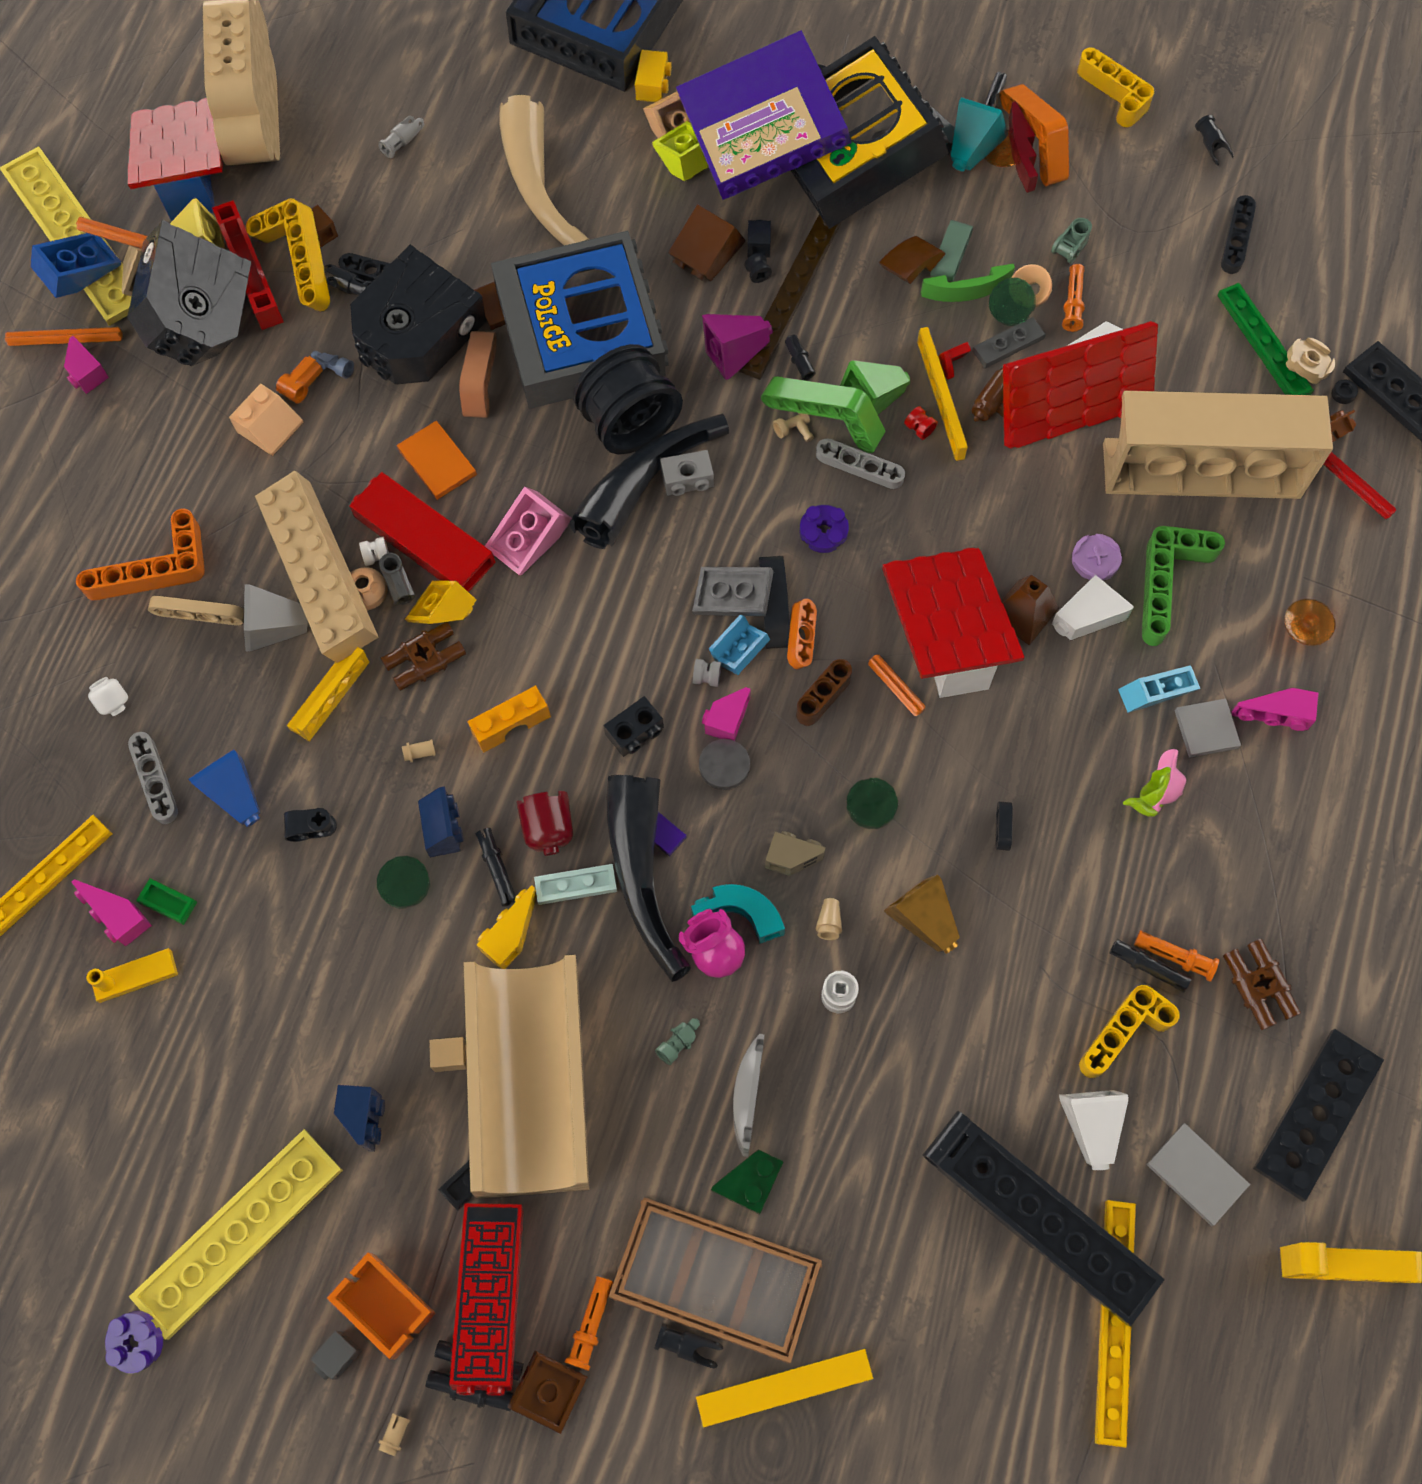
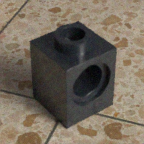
M748 220L747 258L756 253H762L766 258H770L771 221Z

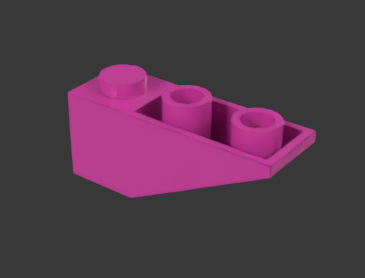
M1290 688L1238 702L1231 711V715L1239 717L1243 721L1257 720L1270 726L1283 725L1289 726L1296 731L1308 730L1316 721L1319 693Z
M75 879L72 881V884L77 889L74 894L83 904L88 903L92 908L89 911L90 915L99 924L101 922L105 924L107 929L104 932L113 943L119 941L127 946L152 926L138 907L128 899Z

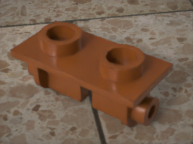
M1340 410L1330 415L1332 442L1336 440L1332 433L1333 431L1338 439L1354 430L1356 422L1349 415L1354 413L1355 410L1346 413Z

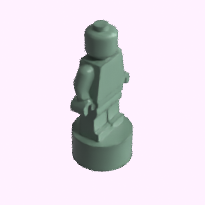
M692 1018L688 1024L682 1022L677 1027L672 1028L670 1031L674 1035L655 1049L657 1056L666 1064L672 1065L684 1046H686V1049L691 1048V1044L696 1038L694 1031L700 1026V1021L697 1018Z

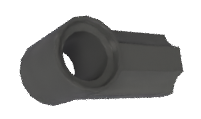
M395 553L383 555L380 558L379 566L395 605L410 603L416 597L400 557ZM389 566H397V568L393 571L387 570Z

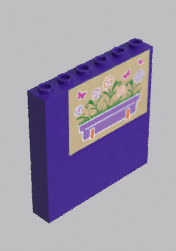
M802 30L676 87L722 200L735 196L740 192L851 144L848 127Z

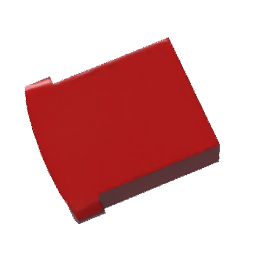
M968 342L938 355L947 380L954 378L952 362L965 357L971 351Z

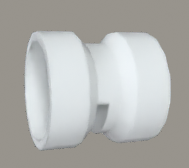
M384 536L376 538L373 542H359L365 566L373 565L375 561H379L383 555L389 553Z

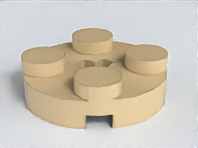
M1300 338L1288 349L1286 366L1289 370L1306 378L1310 383L1317 384L1320 380L1327 378L1334 370L1335 360L1333 358L1331 361L1328 355L1331 351L1322 342L1313 338H1307L1305 341Z

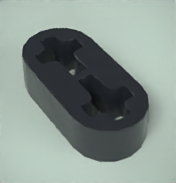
M998 801L996 809V850L1010 851L1012 802Z

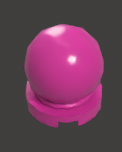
M707 909L696 914L687 922L689 927L685 932L680 931V943L688 953H692L695 965L707 976L723 978L732 975L741 967L745 956V945L742 937L731 927V920L723 909L714 913L711 909Z

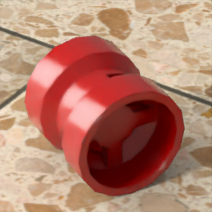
M918 406L906 417L904 425L909 429H914L916 435L921 440H924L933 433L938 422L933 417H928L926 411L921 406Z

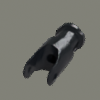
M1206 115L1198 120L1195 128L1201 132L1206 149L1215 164L1219 166L1214 151L1226 148L1232 158L1233 152L1223 132L1216 127L1214 116Z
M328 264L324 267L326 272L333 275L326 279L327 284L348 294L354 293L359 296L372 283V281L362 280L357 274L335 265Z
M662 1323L654 1349L659 1350L662 1348L676 1353L678 1358L715 1369L718 1366L717 1363L700 1356L696 1349L699 1347H709L715 1350H723V1345L688 1331L684 1333L667 1328L666 1324Z

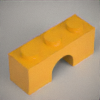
M535 685L467 722L484 753L505 742L506 734L513 728L527 725L529 729L550 718L551 715L547 703Z

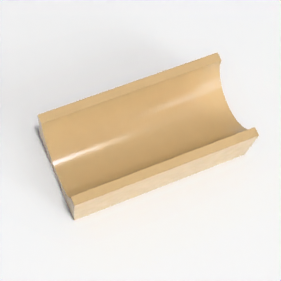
M1124 391L1122 394V418L1119 438H1105L1103 442L1106 494L1301 499L1333 450L1328 397L1317 395Z
M564 955V958L556 963L526 969H495L480 966L476 962H464L470 1192L477 1199L590 1190L576 955Z

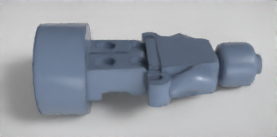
M318 351L311 353V357L322 366V369H325V367L329 368L345 379L349 378L354 371V363L344 357L338 359V355L321 354Z

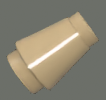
M827 898L823 901L815 928L818 932V937L821 939L836 940L842 932L840 907L837 899Z

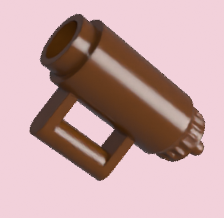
M1003 367L995 371L974 401L971 411L975 416V422L979 420L987 421L996 412L1004 418V407L1001 405L1003 403Z

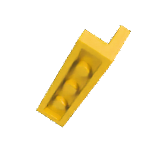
M357 647L351 655L333 664L287 724L291 731L310 742L370 663L364 650Z

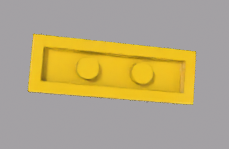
M167 948L105 971L92 969L88 972L86 979L93 987L96 1001L102 1003L177 976L178 972L172 950Z

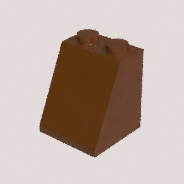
M697 204L668 253L673 258L672 262L683 270L685 267H688L692 270L691 274L701 281L704 278L712 281L746 240L735 226Z

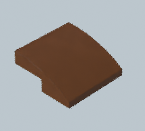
M913 236L894 247L879 263L887 271L911 284L923 269L931 272L946 254L918 236Z

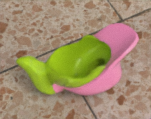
M1171 749L1166 751L1160 757L1158 768L1152 773L1151 780L1142 788L1140 798H1128L1123 802V805L1131 806L1139 813L1153 817L1158 814L1164 804L1176 801L1183 794L1186 784V777L1176 768L1178 750Z

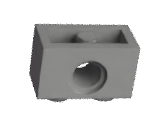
M708 450L660 459L661 473L667 496H678L685 492L694 490L704 491L714 487V474ZM686 473L692 474L691 476H683Z

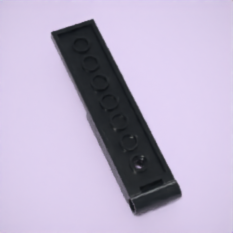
M960 1111L953 1115L923 1153V1157L936 1167L939 1172L1029 1247L1035 1248L1128 1327L1132 1326L1165 1279ZM978 1164L985 1165L986 1173L983 1174L978 1171Z

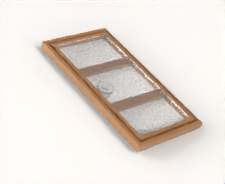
M644 1197L641 1201V1207L609 1298L790 1364L819 1269L822 1267V1260Z

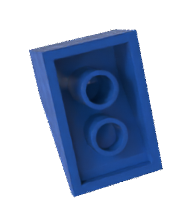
M88 233L32 245L31 268L55 298L78 293L121 265L119 258L101 237Z

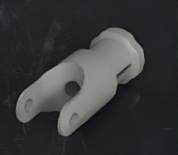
M408 116L398 123L385 140L378 142L381 152L386 157L392 159L395 156V152L401 146L405 147L424 127V120L422 118L415 120L413 116Z

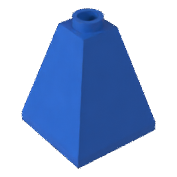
M234 749L189 778L195 787L242 825L245 824L249 827L260 819L258 816L260 810L244 760Z

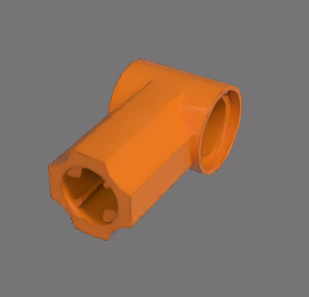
M310 356L305 357L290 374L285 373L278 379L276 391L297 404L301 403L307 396L308 387L323 371L322 366Z

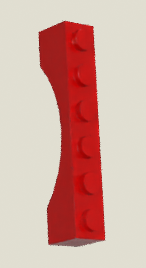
M234 200L212 207L229 251L251 261L246 293L261 329L264 330L283 323L284 321Z

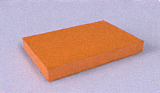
M437 420L397 444L399 452L436 500L477 475L474 467Z

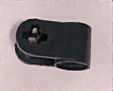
M323 808L291 810L284 813L286 841L300 842L307 839L328 837L337 829L335 818Z

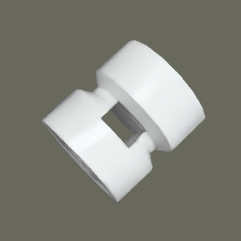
M835 971L829 974L824 981L821 993L824 1006L830 1012L837 1014L849 1011L854 1006L858 995V982L853 975L845 971Z

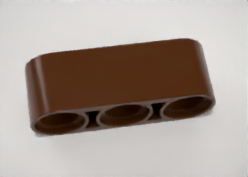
M844 659L833 661L799 699L796 717L800 724L805 726L815 724L848 687L852 674V667L848 661ZM840 671L845 673L846 676L837 677L834 673ZM825 689L828 690L830 694L824 696L819 694L818 691ZM809 707L812 708L814 712L811 714H806L802 711V709Z

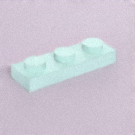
M613 864L534 877L539 905L617 892Z

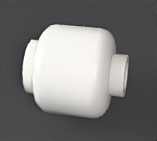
M104 677L89 687L91 691L88 694V698L100 714L106 715L111 713L112 716H115L126 708L124 704L128 700V695L118 680Z

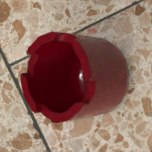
M558 791V796L550 797L548 792H541L523 797L524 802L516 801L523 838L530 849L538 852L543 851L544 856H550L560 853L559 848L565 847L571 842L573 826L567 792Z

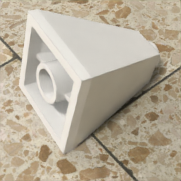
M1115 1090L1060 1094V1102L1086 1163L1092 1165V1170L1109 1169V1164H1114L1128 1104V1094Z

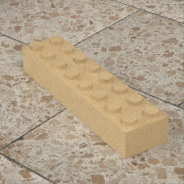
M293 471L257 494L255 498L321 653L338 663L351 655L357 647L362 648L379 638L311 483L297 471Z

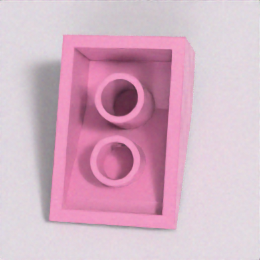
M524 487L485 547L521 576L560 538L569 525L571 517L538 491Z

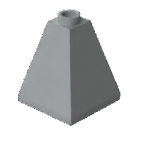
M245 584L244 637L246 651H253L307 633V627H310L300 603Z

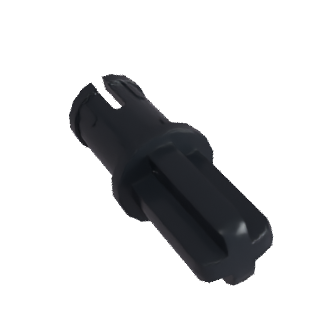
M797 335L787 336L785 344L792 356L791 362L796 364L802 380L815 376L816 371L808 359L809 353L804 351Z

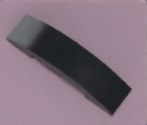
M759 557V567H771L774 571L766 616H764V631L770 638V641L766 644V649L788 648L790 618L784 557Z

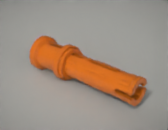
M1081 264L1070 266L1068 300L1063 306L1065 318L1062 321V327L1071 332L1081 330L1084 324L1082 319V313L1085 309L1082 301L1084 266Z
M1142 930L1139 931L1134 943L1135 947L1182 965V969L1186 972L1193 971L1205 976L1209 982L1213 979L1220 961L1217 958L1211 959L1203 956L1194 948L1188 951Z
M596 1276L580 1330H576V1333L573 1335L575 1341L570 1356L565 1359L564 1363L587 1371L590 1370L591 1366L588 1363L594 1346H597L599 1342L597 1341L596 1334L614 1283L613 1281Z

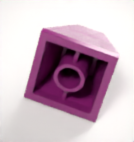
M705 314L702 316L705 351L725 380L730 379L770 342L769 335L772 334L771 324L768 320L764 321L761 316Z

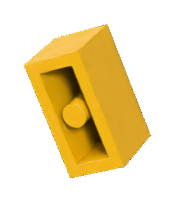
M641 50L635 81L636 100L657 102L663 99L664 93L667 94L668 80L666 78L671 76L672 63L668 62V52Z

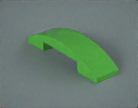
M1014 263L991 267L989 276L948 283L946 275L925 278L922 282L921 296L944 302L969 301L988 296L1010 283L1015 269Z

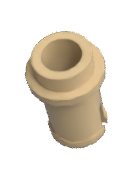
M432 739L411 745L408 742L406 746H402L405 761L410 760V762H413V759L435 756Z
M392 1413V1418L383 1440H379L378 1443L381 1444L379 1447L380 1451L395 1456L397 1450L401 1451L399 1445L410 1420Z

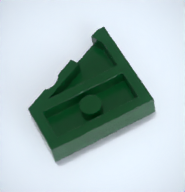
M758 1149L714 1184L711 1191L760 1215L784 1161Z

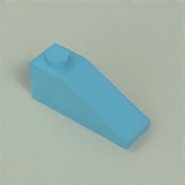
M1190 665L1139 678L1118 690L1127 713L1199 690L1200 686Z

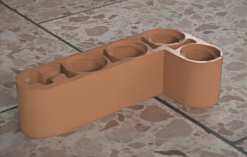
M471 331L459 385L464 417L488 418L489 416L488 386L496 354V332Z

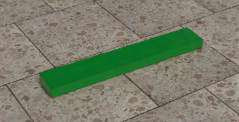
M1236 283L1220 290L1217 294L1218 298L1285 395H1312L1314 390L1307 379L1287 368L1286 362L1288 358L1286 349L1241 284Z

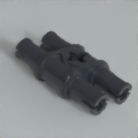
M439 1340L434 1357L451 1362L453 1343ZM514 1361L513 1380H520L524 1363ZM430 1370L425 1387L450 1394V1398L453 1401L459 1399L476 1404L478 1408L488 1405L511 1411L508 1405L514 1393L505 1391L504 1395L492 1396L486 1394L487 1390H475L474 1395L456 1394L457 1390H452L449 1385V1374Z

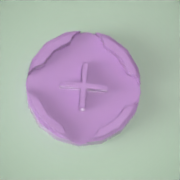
M1103 534L1087 535L1076 543L1072 552V564L1082 577L1091 580L1096 575L1104 581L1117 573L1122 563L1121 549L1108 536Z

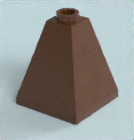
M1033 575L1019 579L1001 600L1017 637L1028 645L1035 640L1059 610V606L1049 587Z

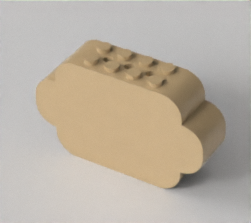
M204 0L205 91L221 157L225 165L279 161L277 77L269 45L267 25L259 0Z

